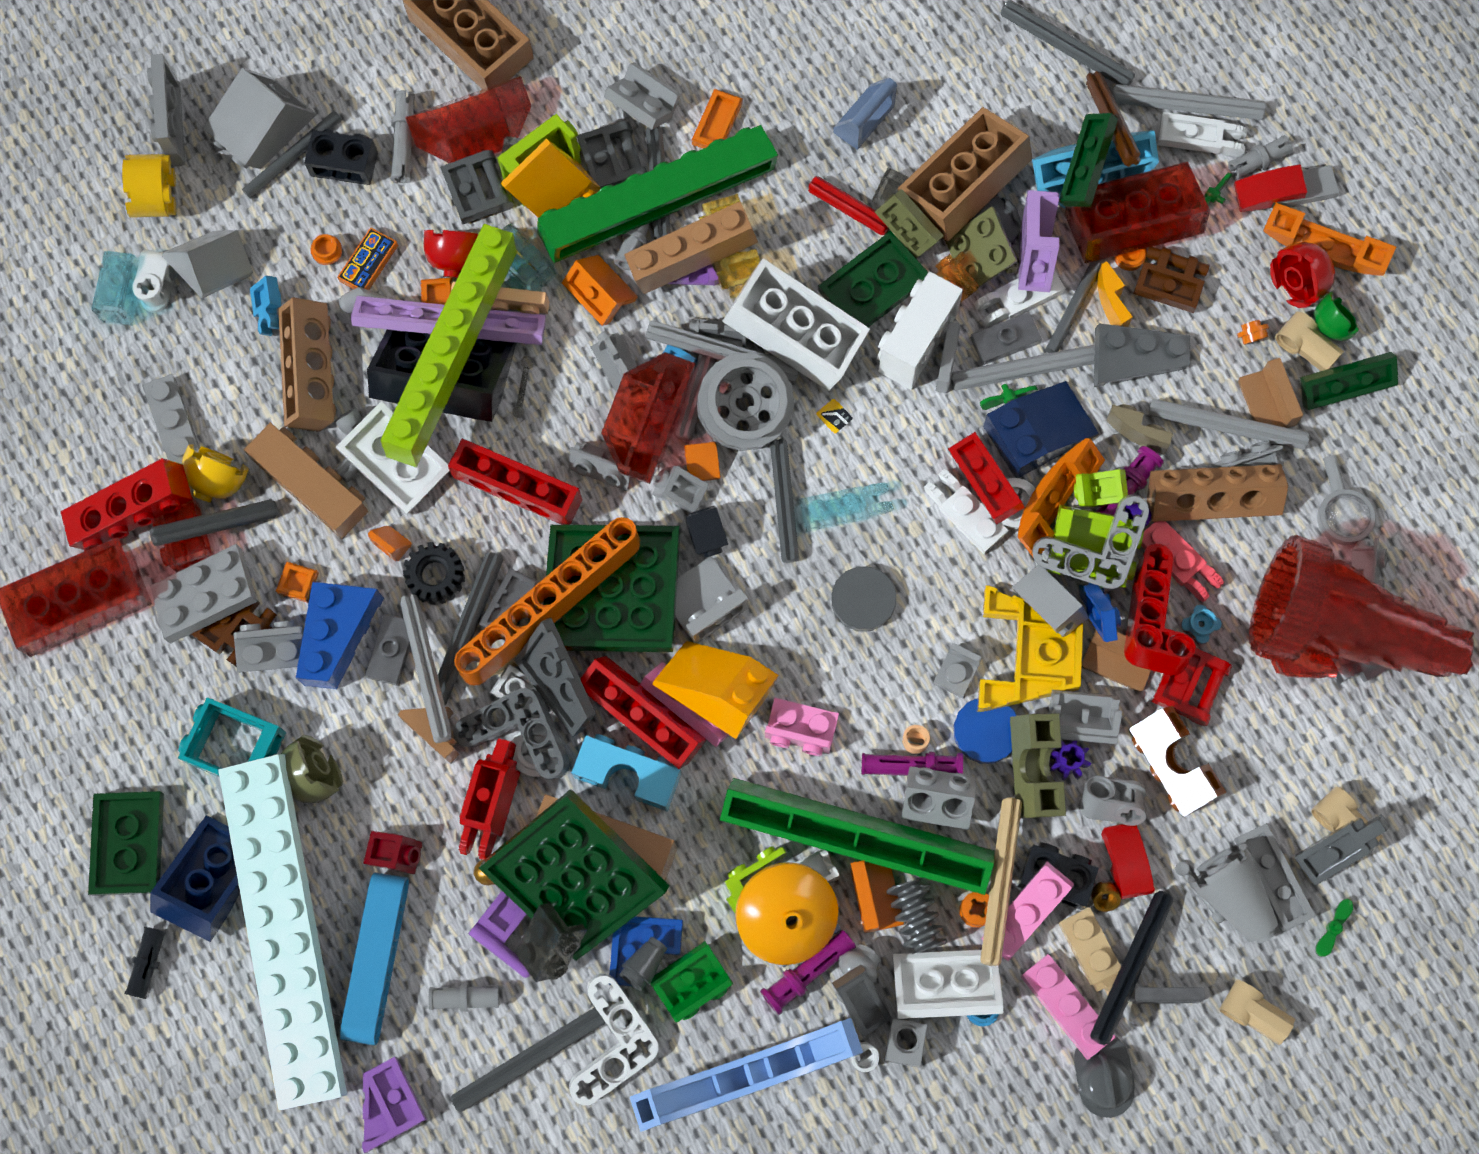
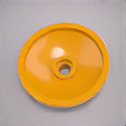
M792 862L768 866L756 873L745 884L738 897L735 911L737 930L746 947L764 961L778 965H792L804 962L819 953L834 934L838 921V903L835 893L827 880L811 867ZM788 917H797L795 924L786 925Z

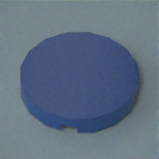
M977 698L967 702L958 712L953 725L954 740L968 759L980 764H994L1012 753L1010 717L1016 716V713L1010 706L977 712Z

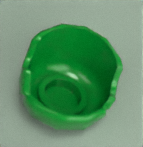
M1331 291L1318 303L1314 311L1315 322L1321 333L1334 340L1347 341L1353 338L1359 331L1356 318L1349 309L1341 304L1342 299L1340 297L1332 299L1334 293Z

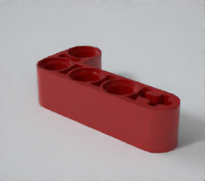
M1155 543L1145 549L1136 567L1124 656L1134 666L1176 676L1186 669L1195 654L1196 644L1189 635L1165 628L1174 559L1169 548Z

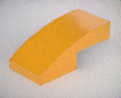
M1106 261L1101 264L1097 276V287L1103 310L1111 325L1129 327L1133 316L1119 299L1125 285Z

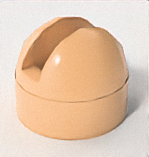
M920 725L909 726L904 731L902 738L904 748L911 754H920L925 751L930 741L929 732ZM908 741H912V742H915V743H922L923 745L912 744V743H909Z

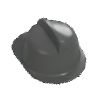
M1116 1037L1088 1060L1076 1048L1074 1066L1079 1094L1083 1104L1091 1113L1099 1117L1112 1118L1123 1114L1130 1107L1135 1091L1132 1067L1126 1046Z

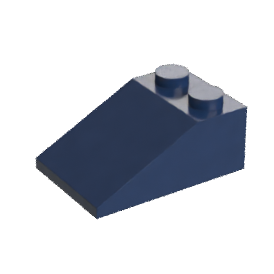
M1066 381L1019 397L986 415L983 426L1015 478H1020L1061 456L1085 438L1092 439L1099 435L1096 427Z
M206 815L150 892V913L209 942L212 941L227 919L240 894L229 827Z

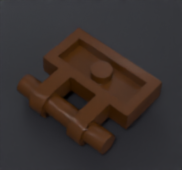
M1149 246L1146 258L1157 261V263L1154 265L1144 261L1133 294L1194 313L1205 281L1195 278L1193 275L1195 273L1206 277L1210 265L1198 261V257L1189 255V258L1171 253L1172 249L1163 246L1162 249ZM1167 265H1170V266H1173V267L1182 269V270H1184V272H1183V274H1182V273H1179V272H1176V271L1167 269L1166 266H1167Z
M257 600L256 603L218 620L191 635L219 655L227 645L232 647L234 650L226 660L237 667L234 632H238L240 626L244 625L245 622L260 624L261 630L271 629L270 624L277 614L269 608H266L260 617L253 614L260 604Z

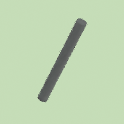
M333 110L248 183L242 191L251 199L308 150L312 130L323 131L325 129H332L342 120L341 117Z
M1099 245L1045 349L1046 352L1053 353L1059 351L1098 276L1101 264L1105 262L1110 253V249L1107 246Z

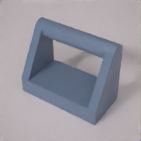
M886 78L872 83L835 125L833 133L858 150L894 108L897 90L896 82L891 78Z

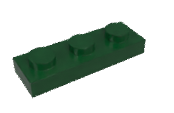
M1112 113L1085 115L1059 198V202L1065 207H1091L1118 122V118Z
M1392 352L1300 377L1303 406L1307 410L1398 385L1397 356Z

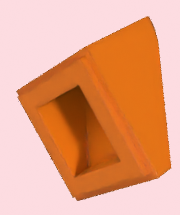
M716 442L684 446L687 472L702 481L721 479Z
M391 526L376 528L368 533L372 543L395 562L399 561L412 545L407 538Z

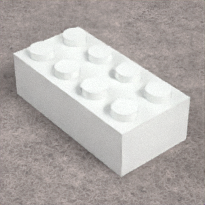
M764 258L752 272L722 321L828 391L842 378L870 328Z

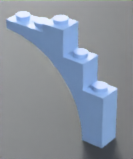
M849 1018L760 1052L648 1089L631 1096L630 1100L640 1132L812 1073L863 1053L852 1019Z

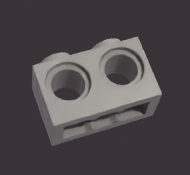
M909 766L901 819L969 830L975 801L976 777L966 776L962 773H948L930 768Z

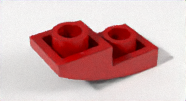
M1301 164L1265 171L1240 179L1234 183L1240 212L1271 208L1274 202L1305 198L1308 193Z
M1120 824L1104 827L1101 836L1112 861L1110 872L1121 900L1153 894L1155 888L1152 873L1137 825L1127 826Z

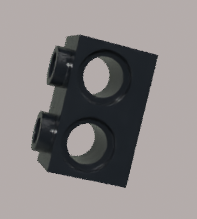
M331 129L323 131L312 130L304 164L311 177L371 185L378 151L373 139L363 134H354L352 136L340 134ZM333 150L329 155L322 156L324 152ZM356 155H363L358 160H352Z
M1040 842L1039 846L1033 844L1029 849L1017 887L1024 889L1037 874L1034 870L1035 861H1048L1066 877L1069 872H1077L1083 878L1082 888H1072L1060 903L1079 910L1086 908L1099 868L1092 866V860L1084 856L1072 854L1070 858L1059 854L1060 849L1051 844Z

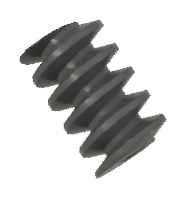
M923 878L899 884L887 890L888 895L899 897L891 903V908L903 910L895 917V921L907 923V925L899 930V934L910 935L911 938L903 944V947L914 949L915 952L912 954L947 943V939L936 938L935 936L943 930V926L931 923L939 916V913L927 910L928 907L935 903L934 898L923 897L931 889L930 885L919 884V881Z

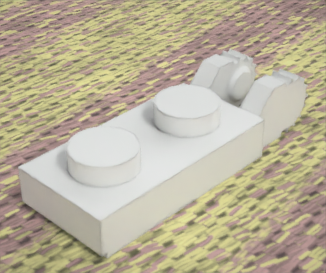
M1164 112L1160 120L1157 145L1215 154L1220 152L1222 155L1240 157L1245 153L1244 144L1222 139L1223 137L1243 139L1247 136V129L1237 124L1224 123V120Z
M1055 270L1050 292L1018 290V278L996 289L995 292H990L979 298L974 303L977 311L984 310L997 302L1002 307L984 318L986 326H993L1007 318L1010 320L1063 294L1066 288Z
M943 469L938 474L940 480L954 494L946 499L939 488L930 482L924 486L925 492L940 506L939 510L983 554L987 553L1009 530L1002 523L996 525L985 506L964 485L961 486L959 481L949 471Z

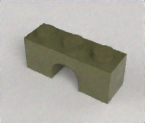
M1059 713L1027 714L1010 717L1015 798L1022 802L1020 818L1066 816L1064 782H1056L1053 779L1049 766L1052 751L1055 748H1061Z

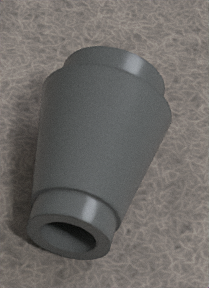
M650 937L647 942L622 964L623 970L619 974L620 977L639 991H642L645 986H650L667 947L656 938Z

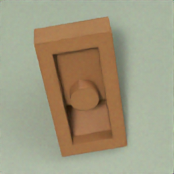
M445 707L449 719L454 713L449 707ZM426 708L405 709L397 714L450 764L457 758L459 753L453 748L457 742L452 737L447 742L436 743L433 741Z

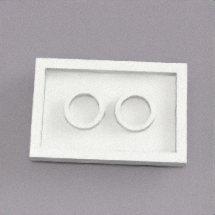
M381 401L336 446V449L398 508L408 515L450 470L448 464L428 445L417 468L387 458L380 440L393 412Z
M982 950L893 954L898 1019L1003 1014L999 967L982 964L980 961Z

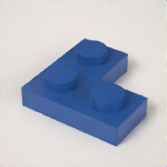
M636 916L613 933L609 975L617 981L619 986L632 987L619 975L623 970L622 964L647 942L650 937L656 938L667 947L664 954L681 955L683 920Z

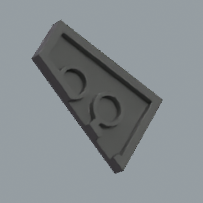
M1101 323L1095 327L1094 387L1104 386L1106 383L1116 381H1129L1146 375L1155 376L1180 371L1190 366V335Z
M549 618L539 624L514 661L536 690L540 692L545 702L573 737L583 732L596 715V712L552 618Z

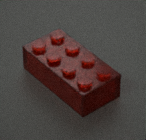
M1188 162L1100 183L1097 186L1091 207H1065V217L1084 263L1204 234L1210 209Z
M119 537L0 588V607L15 647L29 657H33L152 605L131 548Z

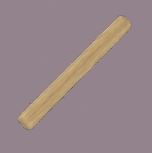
M1012 797L1003 799L1001 804L980 958L981 963L988 966H999L1002 960L1022 809L1021 800Z

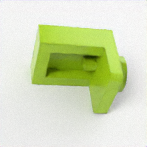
M1125 469L1091 474H1076L1074 495L1079 506L1096 507L1119 503L1122 498L1128 495Z

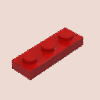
M976 432L948 448L953 459L996 525L1025 508Z

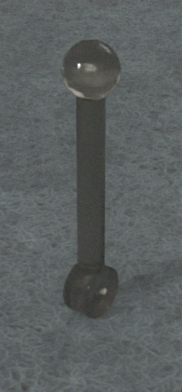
M524 356L521 359L523 372L517 405L512 410V414L516 418L523 417L525 413L523 401L529 369L534 365L533 359L530 356Z

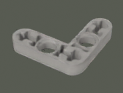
M1133 494L1127 495L1120 500L1101 553L1053 537H1042L1033 545V558L1043 568L1109 589L1118 588L1127 578L1148 518V504L1142 497ZM1133 501H1137L1138 508L1142 510L1141 515L1135 514L1131 522L1132 526H1138L1135 532L1126 526H1117L1119 520L1126 524L1128 513L1124 510V507L1126 505L1131 506ZM1121 532L1129 534L1132 539L1130 547L1123 551L1115 549L1112 544L1114 536ZM1047 544H1052L1053 551L1062 555L1063 548L1069 549L1064 557V567L1057 566L1060 559L1050 556L1047 561L1042 560V554L1038 552L1039 548H1046ZM1078 553L1086 555L1089 560L1088 567L1080 572L1074 571L1069 564L1071 557ZM1095 558L1101 559L1098 563L1099 567L1109 569L1111 564L1116 565V571L1120 573L1119 577H1113L1111 581H1106V575L1099 571L1095 572V577L1089 575L1094 569Z

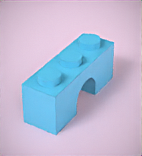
M596 734L595 738L585 736L571 772L575 779L606 789L612 774L622 769L631 770L639 777V784L634 795L636 801L668 812L682 775L680 769L676 768L664 757L658 756L657 761L645 757L646 752L637 747L627 745L626 749L614 746L615 741L600 734Z

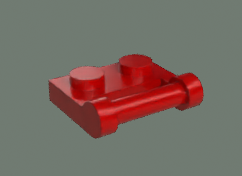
M1196 648L1195 654L1181 674L1176 676L1162 675L1151 702L1164 708L1173 705L1178 714L1189 718L1190 721L1196 724L1208 726L1211 719L1209 712L1224 677L1230 674L1232 665L1225 660ZM1205 666L1210 668L1212 673L1196 708L1188 703Z

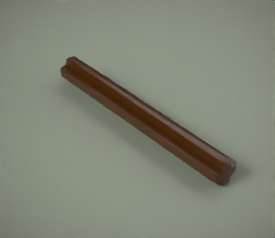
M1099 71L1093 74L1089 72L1086 76V85L1099 113H1112L1118 118L1112 140L1124 165L1128 167L1132 164L1138 165L1141 161L1139 158L1141 153L1102 73Z

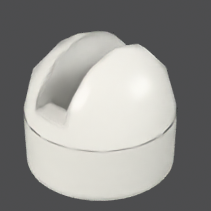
M861 1042L860 1045L863 1052L870 1049L871 1053L864 1056L858 1062L855 1058L859 1055L851 1057L850 1060L857 1070L869 1072L878 1065L879 1053L870 1043Z

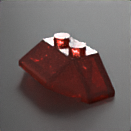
M519 76L406 116L405 118L417 148L448 163H452L485 150H492L495 154L507 150L516 144L531 109V103L522 77Z
M664 352L656 358L624 373L601 432L619 473L648 484L651 483L664 457L685 402L695 367L694 362Z

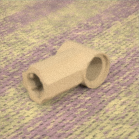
M1296 312L1275 335L1279 346L1291 354H1300L1320 371L1330 369L1344 352L1320 333L1317 323L1303 312Z
M1334 787L1311 809L1314 818L1331 832L1360 817L1365 824L1368 822L1357 810L1358 806L1355 800L1340 787ZM1382 835L1376 837L1378 842L1383 837Z
M1236 979L1219 1011L1236 1023L1243 1026L1248 1025L1277 1045H1281L1289 1036L1296 1019L1263 999L1264 995L1256 988Z

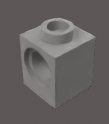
M892 1018L884 1061L917 1068L921 1067L927 1024L920 1023V1018ZM904 1029L910 1030L916 1038L914 1047L909 1050L902 1049L897 1043V1034Z

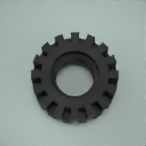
M428 542V547L425 548L422 544L417 546L419 551L415 553L412 550L409 553L411 559L404 562L406 570H403V576L406 579L405 583L412 594L417 595L420 601H427L431 605H435V602L438 601L440 604L446 603L445 599L449 597L451 600L456 597L454 593L456 591L460 592L463 588L461 583L465 582V575L463 573L465 569L458 555H456L451 547L447 548L443 543H439L436 546L434 542ZM434 562L443 564L446 567L447 573L441 583L430 585L423 581L422 573L428 564Z

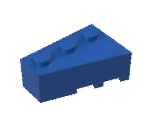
M312 582L296 672V679L304 686L337 690L356 654L357 646L363 635H366L377 608L381 606L384 600L378 589Z

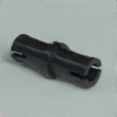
M144 926V933L137 956H133L131 960L134 966L124 994L143 999L147 998L146 995L154 968L158 969L160 962H157V958L166 931Z

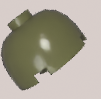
M302 735L289 744L281 754H285L287 776L293 798L302 803L312 804L326 800L338 792L340 789L337 788L343 785V778L333 756L330 755L327 762L324 754L319 750L324 745L309 735Z

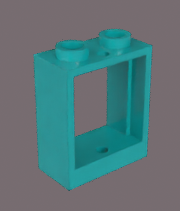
M207 697L204 704H200L194 713L193 722L195 723L190 733L186 734L180 742L178 759L219 777L218 769H222L221 767L199 759L219 714L262 731L248 762L276 755L287 732L275 724Z

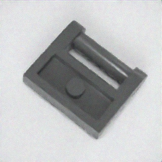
M628 121L618 122L577 136L589 175L600 188L607 185H618L625 182L633 174L641 173L642 175L647 172L639 160L631 136L633 130ZM611 139H620L630 169L621 171Z
M485 150L440 167L462 224L495 212H505L514 207L511 195L506 193L505 188L501 184L502 180L495 165L497 159L492 150ZM484 168L495 198L486 200L474 169Z

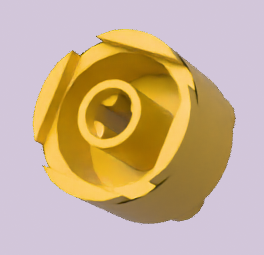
M165 154L125 155L126 159H123L122 181L123 192L127 193L128 199H131V202H125L128 216L130 218L176 215V199L171 194V187H176L175 169L171 168L170 156Z

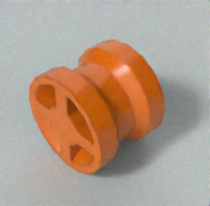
M972 892L962 900L959 914L966 925L973 928L985 926L989 894L985 893L983 895Z

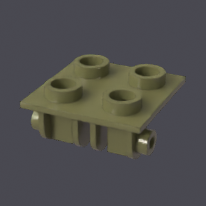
M993 206L967 223L949 241L945 240L967 293L973 292L1004 270L1007 274H1010L1018 269L1017 264L1019 261L1014 254L1008 236Z

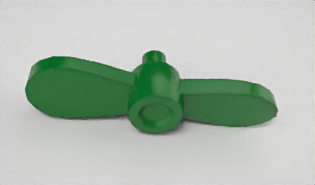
M1228 172L1215 188L1209 187L1204 195L1205 199L1194 212L1196 218L1199 219L1211 202L1215 203L1217 201L1220 204L1225 202L1226 199L1220 196V191L1229 181L1232 174Z
M1003 384L1001 386L1003 389L1001 395L983 399L980 402V406L983 410H988L1003 403L1007 404L1014 399L1038 391L1037 385L1014 391L1009 389L1007 384Z
M1350 899L1340 901L1333 921L1327 924L1326 933L1317 942L1315 952L1319 957H1325L1331 953L1336 936L1343 931V923L1353 911V902Z

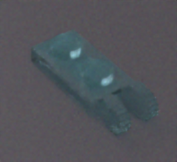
M882 482L871 484L864 488L859 486L800 498L799 505L805 531L810 532L868 520L871 516L893 511V504L890 501L875 503L867 507L865 500L868 497L887 493L889 491L888 484Z

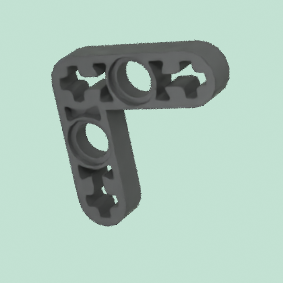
M517 689L461 718L454 726L453 734L458 744L465 747L480 746L518 726L539 775L547 779H558L566 775L569 770V757L540 692L535 689ZM524 696L532 698L533 702L529 704L530 711L521 708V704L525 702ZM498 708L502 709L506 716L504 724L500 727L494 726L491 720L492 713ZM531 713L533 715L540 714V718H534L529 720L528 722L526 721V719L532 718ZM483 724L486 728L473 732V739L465 737V733L469 731L468 726L478 727ZM538 724L544 725L547 730V737L541 743H537L532 736L533 729ZM553 745V748L547 749L548 753L539 752V749L548 748ZM549 756L551 758H558L559 763L555 765V770L547 769V764L550 763Z

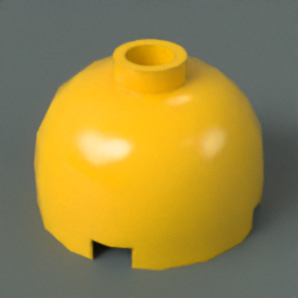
M194 444L187 446L181 463L184 466L188 485L194 489L193 496L206 502H211L213 498L225 499L231 497L241 488L250 469L242 464L241 469L230 465L231 461L234 460L233 458L201 446L198 452L194 451Z

